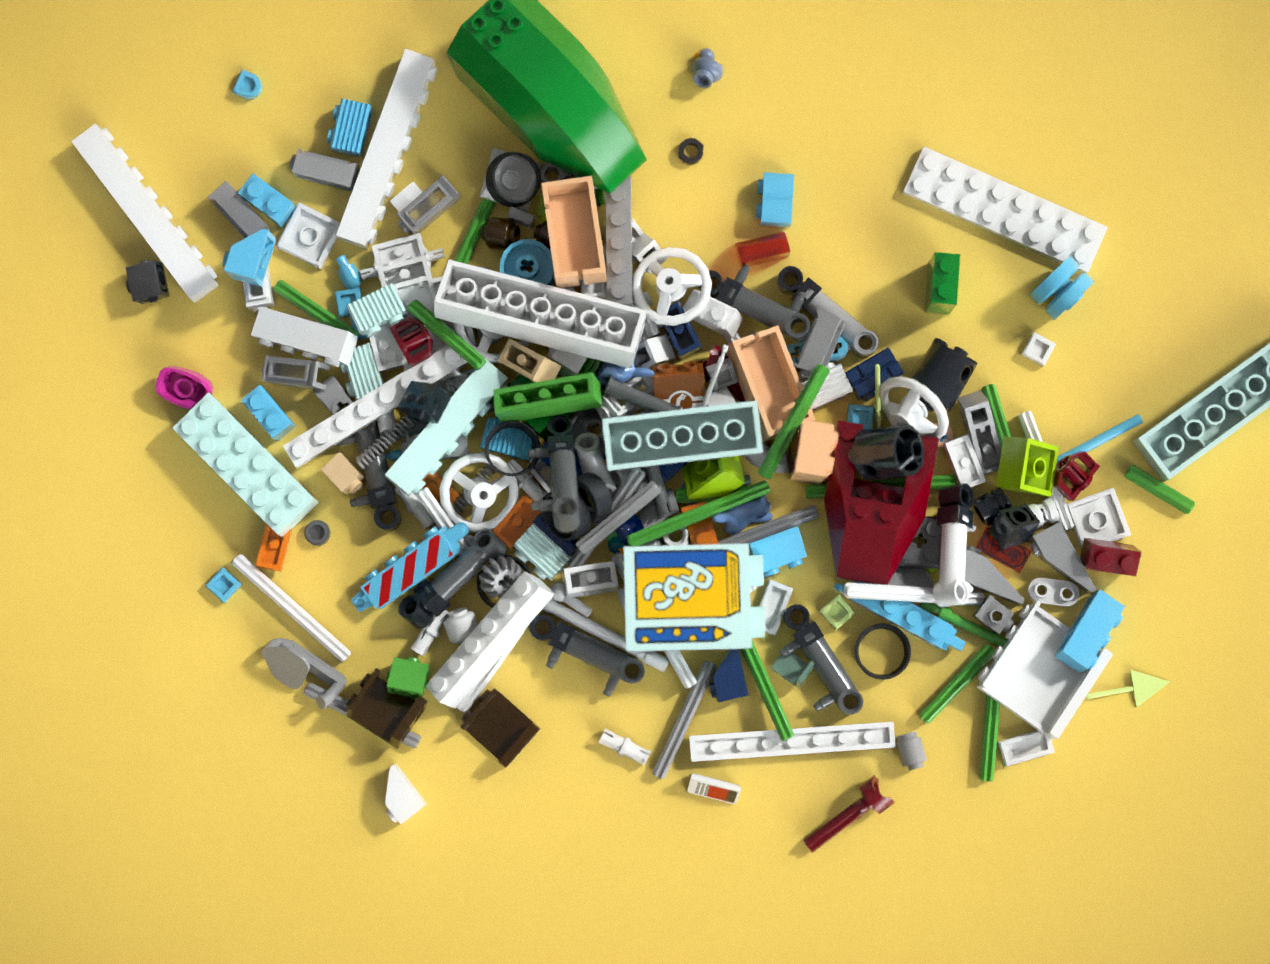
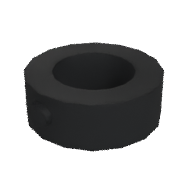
M695 138L685 139L679 146L678 157L687 164H695L701 160L704 146ZM686 146H696L698 154L692 158L687 157L684 154Z

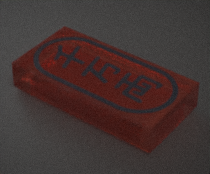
M986 527L975 548L981 550L983 555L1020 573L1032 550L1020 544L1002 550L988 532L989 527Z

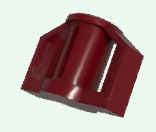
M407 317L389 328L411 368L432 356L433 340L423 323ZM413 325L418 326V328H416L415 330L400 337L399 333L405 331ZM427 343L426 349L413 356L410 355V352Z
M1085 451L1065 456L1056 465L1053 486L1068 501H1074L1079 493L1090 485L1093 475L1100 466ZM1077 457L1087 467V470L1084 471L1074 461V458ZM1062 475L1072 484V489L1062 481Z

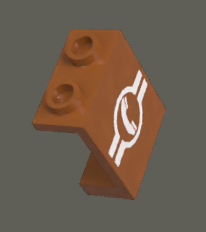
M687 361L682 365L664 363L657 367H652L654 371L655 397L680 406V410L701 407L706 394L703 363Z

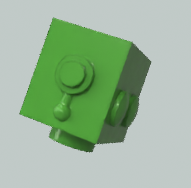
M394 657L391 670L386 675L388 693L417 699L419 695L424 697L425 690L427 689L426 685L429 682L428 677L431 674L429 664L420 663L419 659L413 657H406L405 659Z

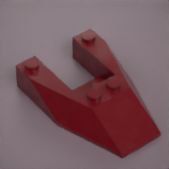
M838 420L836 431L838 432L836 448H834L832 458H834L833 469L830 476H828L824 497L836 578L888 585L925 519L939 438L920 435L924 445V462L917 474L906 476L903 488L854 479L856 468L849 461L848 453L850 449H853L855 437L859 431L863 430V425Z

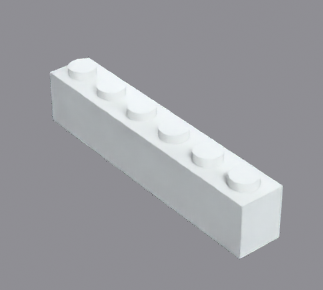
M524 571L427 683L426 688L439 703L456 709L555 594L539 578Z

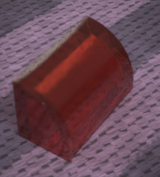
M785 232L735 243L740 268H742L743 264L753 266L790 256L791 252Z

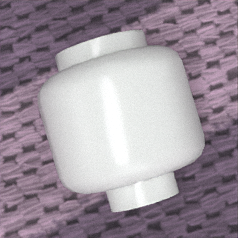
M466 607L450 611L444 621L450 642L460 645L479 624L476 614L471 610H467Z

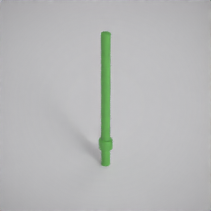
M921 602L919 605L920 608L936 615L943 621H948L997 646L1003 647L1008 640L953 613L952 609L948 607H940L934 603Z

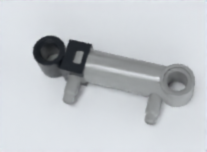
M787 266L780 271L777 285L781 292L788 295L793 294L792 301L798 292L801 291L806 294L799 312L801 309L803 311L806 310L818 319L817 309L840 317L841 321L846 323L840 337L847 342L848 351L852 349L855 355L861 358H867L874 354L879 342L874 332L867 330L828 297L812 279L808 277L803 282V274L797 267ZM786 275H793L797 283L794 286H788L784 283L783 278ZM861 338L869 339L872 344L871 348L863 350L860 348L858 340Z

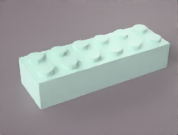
M209 392L173 427L179 436L282 538L319 503Z
M757 401L602 419L608 471L763 453Z

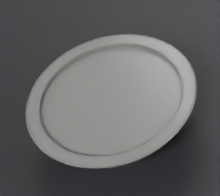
M898 566L889 582V585L934 588L933 579L924 568Z

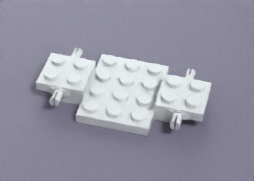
M420 233L373 245L374 267L360 270L362 280L377 276L382 288L392 283L407 311V314L403 315L404 319L411 317L419 321L408 310V306L413 300H418L434 314V300L443 276L432 277L430 270L431 261L445 258L443 248L428 252L423 244ZM440 319L455 332L454 322ZM390 323L381 326L379 333L369 337L379 373L402 366L405 371L411 367L389 329L393 326ZM413 325L412 327L399 333L400 337L415 330L416 328H418V326ZM464 325L469 341L474 346H477L472 327ZM426 327L433 340V354L447 344ZM427 343L410 352V355L413 356L426 349ZM475 368L462 372L458 369L436 384L441 387L442 384L449 381L458 390L464 383L463 381H466ZM448 384L450 389L455 393L456 391L454 390V388ZM445 388L446 392L450 395L451 398L454 394H451L449 390Z

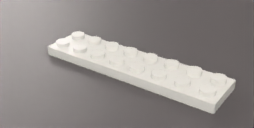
M923 147L903 192L907 196L1060 263L1071 257L1079 265L1078 271L1083 273L1089 272L1108 228L1105 225L926 147Z

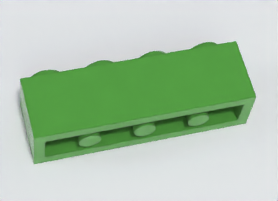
M592 372L493 390L495 414L502 422L523 421L602 407L600 382Z

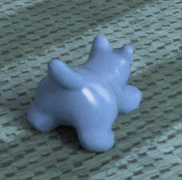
M603 361L595 377L600 382V386L605 389L610 376H613V380L624 384L634 377L653 376L654 371L648 368H636L634 362L631 369Z
M765 494L716 514L713 517V521L718 523L724 522L725 532L729 535H736L748 524L771 521L773 516L769 511L772 503L765 498Z

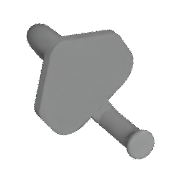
M275 638L261 651L273 676L289 688L299 689L308 672L329 684V689L322 696L316 697L317 705L323 710L338 696L347 683V679L342 673L295 641Z

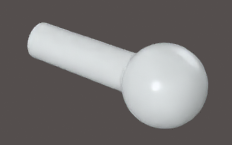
M557 582L550 587L555 594L552 599L556 602H565L585 617L591 614L592 609L577 598L566 599L564 583Z

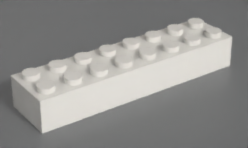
M453 260L448 261L434 300L435 318L631 369L646 319V310Z

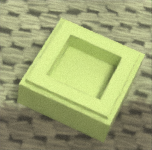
M839 594L819 611L835 630L855 614Z

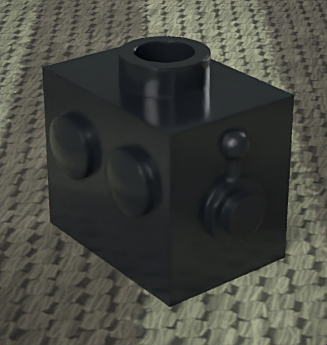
M144 260L139 264L125 267L128 277L126 287L132 295L133 302L141 304L147 302L156 303L159 299L170 297L162 262Z
M411 381L398 407L416 423L428 422L438 424L451 398L438 384Z
M1025 503L999 511L988 532L1003 550L1029 542L1040 520Z

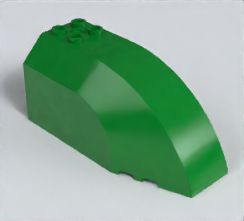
M488 0L460 26L447 50L457 78L541 161L547 164L550 163L568 174L571 173L579 178L592 176L593 186L609 194L647 161L603 69L579 40L538 0Z

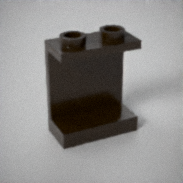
M376 668L372 675L367 673L360 684L362 689L358 695L353 693L346 703V707H348L346 716L398 749L426 709L428 700L420 695L414 700L409 697L388 693L387 682L379 678L380 670Z
M496 688L492 691L487 689L478 699L480 705L475 710L470 708L463 715L461 720L464 723L460 727L482 744L506 768L541 728Z

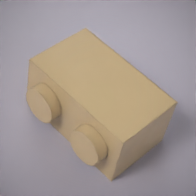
M510 338L498 359L499 362L535 382L555 379L561 368V365Z
M341 452L321 468L337 488L346 495L350 493L355 495L364 487V475Z

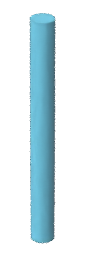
M1137 414L1059 455L1057 464L1065 456L1080 451L1087 453L1143 423L1142 418Z

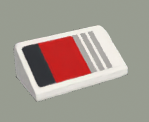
M693 773L691 774L687 791L692 794L736 804L741 787L737 784Z

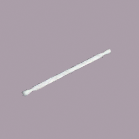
M724 345L722 348L721 356L716 364L701 407L707 406L722 366L724 355L728 350L727 345Z

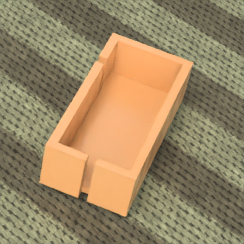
M592 176L541 183L556 287L580 286L579 281L584 280L585 285L607 282Z
M779 326L758 332L754 336L752 334L732 341L728 345L727 355L732 362L746 402L757 401L762 442L777 437L795 404L794 401L798 399L803 390ZM811 407L804 420L815 421Z
M803 420L797 431L794 453L798 455L797 458H793L790 475L791 481L821 484L823 480L830 476L834 458L829 456L832 450L836 448L838 432H834V425Z

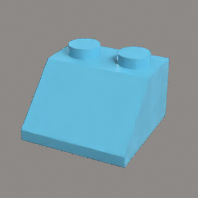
M263 228L232 245L230 252H226L223 258L222 266L225 267L224 271L232 279L262 287L276 238L269 230Z
M798 526L749 544L751 555H763V573L765 578L779 573L778 568L788 564L789 569L803 564L802 559L807 557Z

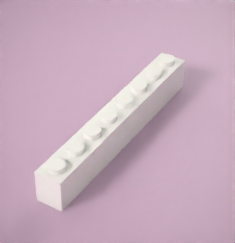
M405 49L336 233L339 240L364 249H368L369 244L374 243L377 236L375 227L378 220L382 221L385 215V200L387 197H391L395 187L392 181L395 174L399 175L403 166L402 154L404 151H408L412 141V137H410L411 130L416 128L419 123L421 114L418 111L421 104L425 105L428 99V84L430 81L433 82L437 74L438 68L435 67L434 58Z
M95 123L71 142L190 300L196 303L219 286L215 280L218 275L210 265L206 267L200 261L203 255L195 245L191 247L185 241L188 238L187 234L180 225L177 227L173 225L170 221L173 216L165 205L160 208L155 201L159 197L150 186L145 188L141 182L144 177L135 166L130 168L126 163L129 157L121 147L117 149L111 143L114 137L107 128L101 129Z

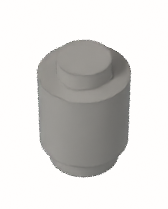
M914 731L897 736L898 743H896L902 766H908L909 770L924 767L923 761H926L927 757L921 737H918L917 732Z

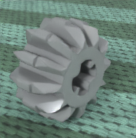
M498 555L496 561L489 558L490 564L488 566L481 565L484 573L478 576L482 581L480 584L481 588L491 598L497 596L501 599L521 576L522 570L512 558H504Z

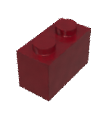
M1084 537L1080 560L1088 570L1136 577L1142 552L1131 544Z

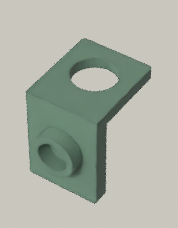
M792 653L785 657L780 655L771 669L799 689L814 669L815 663L811 661L808 664Z

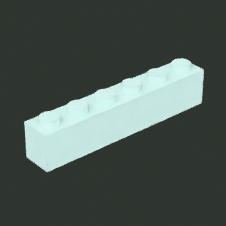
M486 360V364L480 370L475 369L454 393L438 424L429 423L389 469L385 477L408 497L412 492L417 495L426 484L423 479L428 473L433 476L441 467L440 459L445 453L450 456L459 445L456 442L462 434L466 437L475 427V424L472 423L478 415L483 417L492 407L489 402L494 397L493 390L508 387L505 384L508 377Z

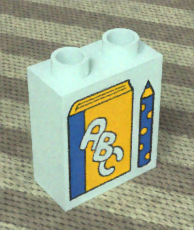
M749 544L624 547L627 652L752 648L751 638H765L764 607L750 606V586H763L764 584L763 555H749Z

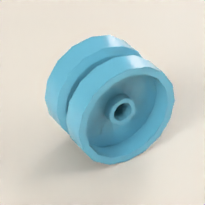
M521 239L510 244L503 252L500 260V273L553 286L555 275L552 254L543 243L533 239ZM528 266L532 267L533 270L530 273L527 270L524 271Z
M1068 257L1029 295L1037 304L1044 303L1051 295L1055 298L1045 309V312L1053 320L1063 311H1068L1085 295L1084 292L1095 282L1087 273H1081L1073 282L1069 279L1079 267L1071 257Z

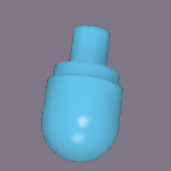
M345 255L336 258L340 267L338 276L343 285L348 289L358 288L362 277L357 267L353 263L349 264Z

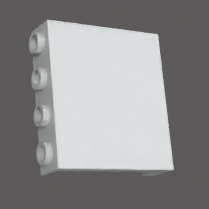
M1037 601L1031 605L1026 604L1019 614L1021 620L1017 626L1012 625L1005 635L1008 640L1003 647L998 646L991 657L994 661L989 668L986 666L977 678L980 682L976 687L1042 734L1054 740L1060 737L1113 654L1105 648L1099 650L1096 655L1099 659L1091 670L1087 669L1081 673L1066 665L1054 655L1070 628L1040 608L1039 605L1041 603Z

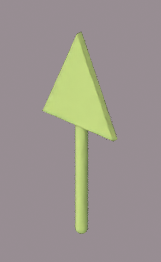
M879 364L875 365L876 403H873L875 428H880L881 415L879 413L881 411Z
M1130 670L1133 686L1090 693L1086 695V698L1091 699L1134 691L1135 704L1138 707L1169 684L1170 681Z

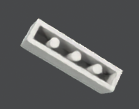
M260 307L251 336L259 339L258 344L273 348L275 344L281 346V351L295 354V351L303 352L302 356L316 361L317 357L325 359L324 363L339 367L340 363L349 366L358 337L349 331Z

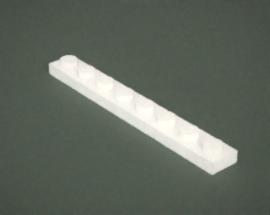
M446 345L433 353L430 358L405 370L288 442L283 447L295 467L299 468L397 408L411 381L436 384L468 364V362Z
M894 722L792 729L794 736L786 741L780 739L777 730L689 736L691 762L895 747Z

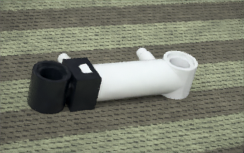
M966 483L942 487L938 495L941 507L937 511V525L942 527L939 582L934 586L933 596L936 604L940 607L965 604L969 599V593L973 591V586L965 581L967 531L974 532L976 530V525L973 524V511L969 510L974 502V494L971 487Z

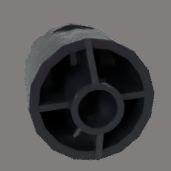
M935 338L911 379L932 391L939 398L946 411L950 412L978 363L967 357L968 353L957 346L951 349L947 347L948 344ZM920 395L919 400L925 405L927 411L933 412L932 406Z
M905 424L866 429L858 432L853 443V449L849 450L848 457L865 481L913 476L922 468L924 445L919 432L911 425Z

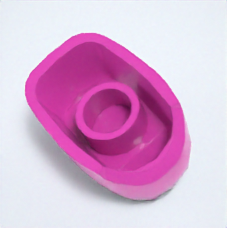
M176 366L163 368L159 373L155 386L157 393L162 398L186 409H192L208 392L211 395L213 394V385L209 379L198 372Z

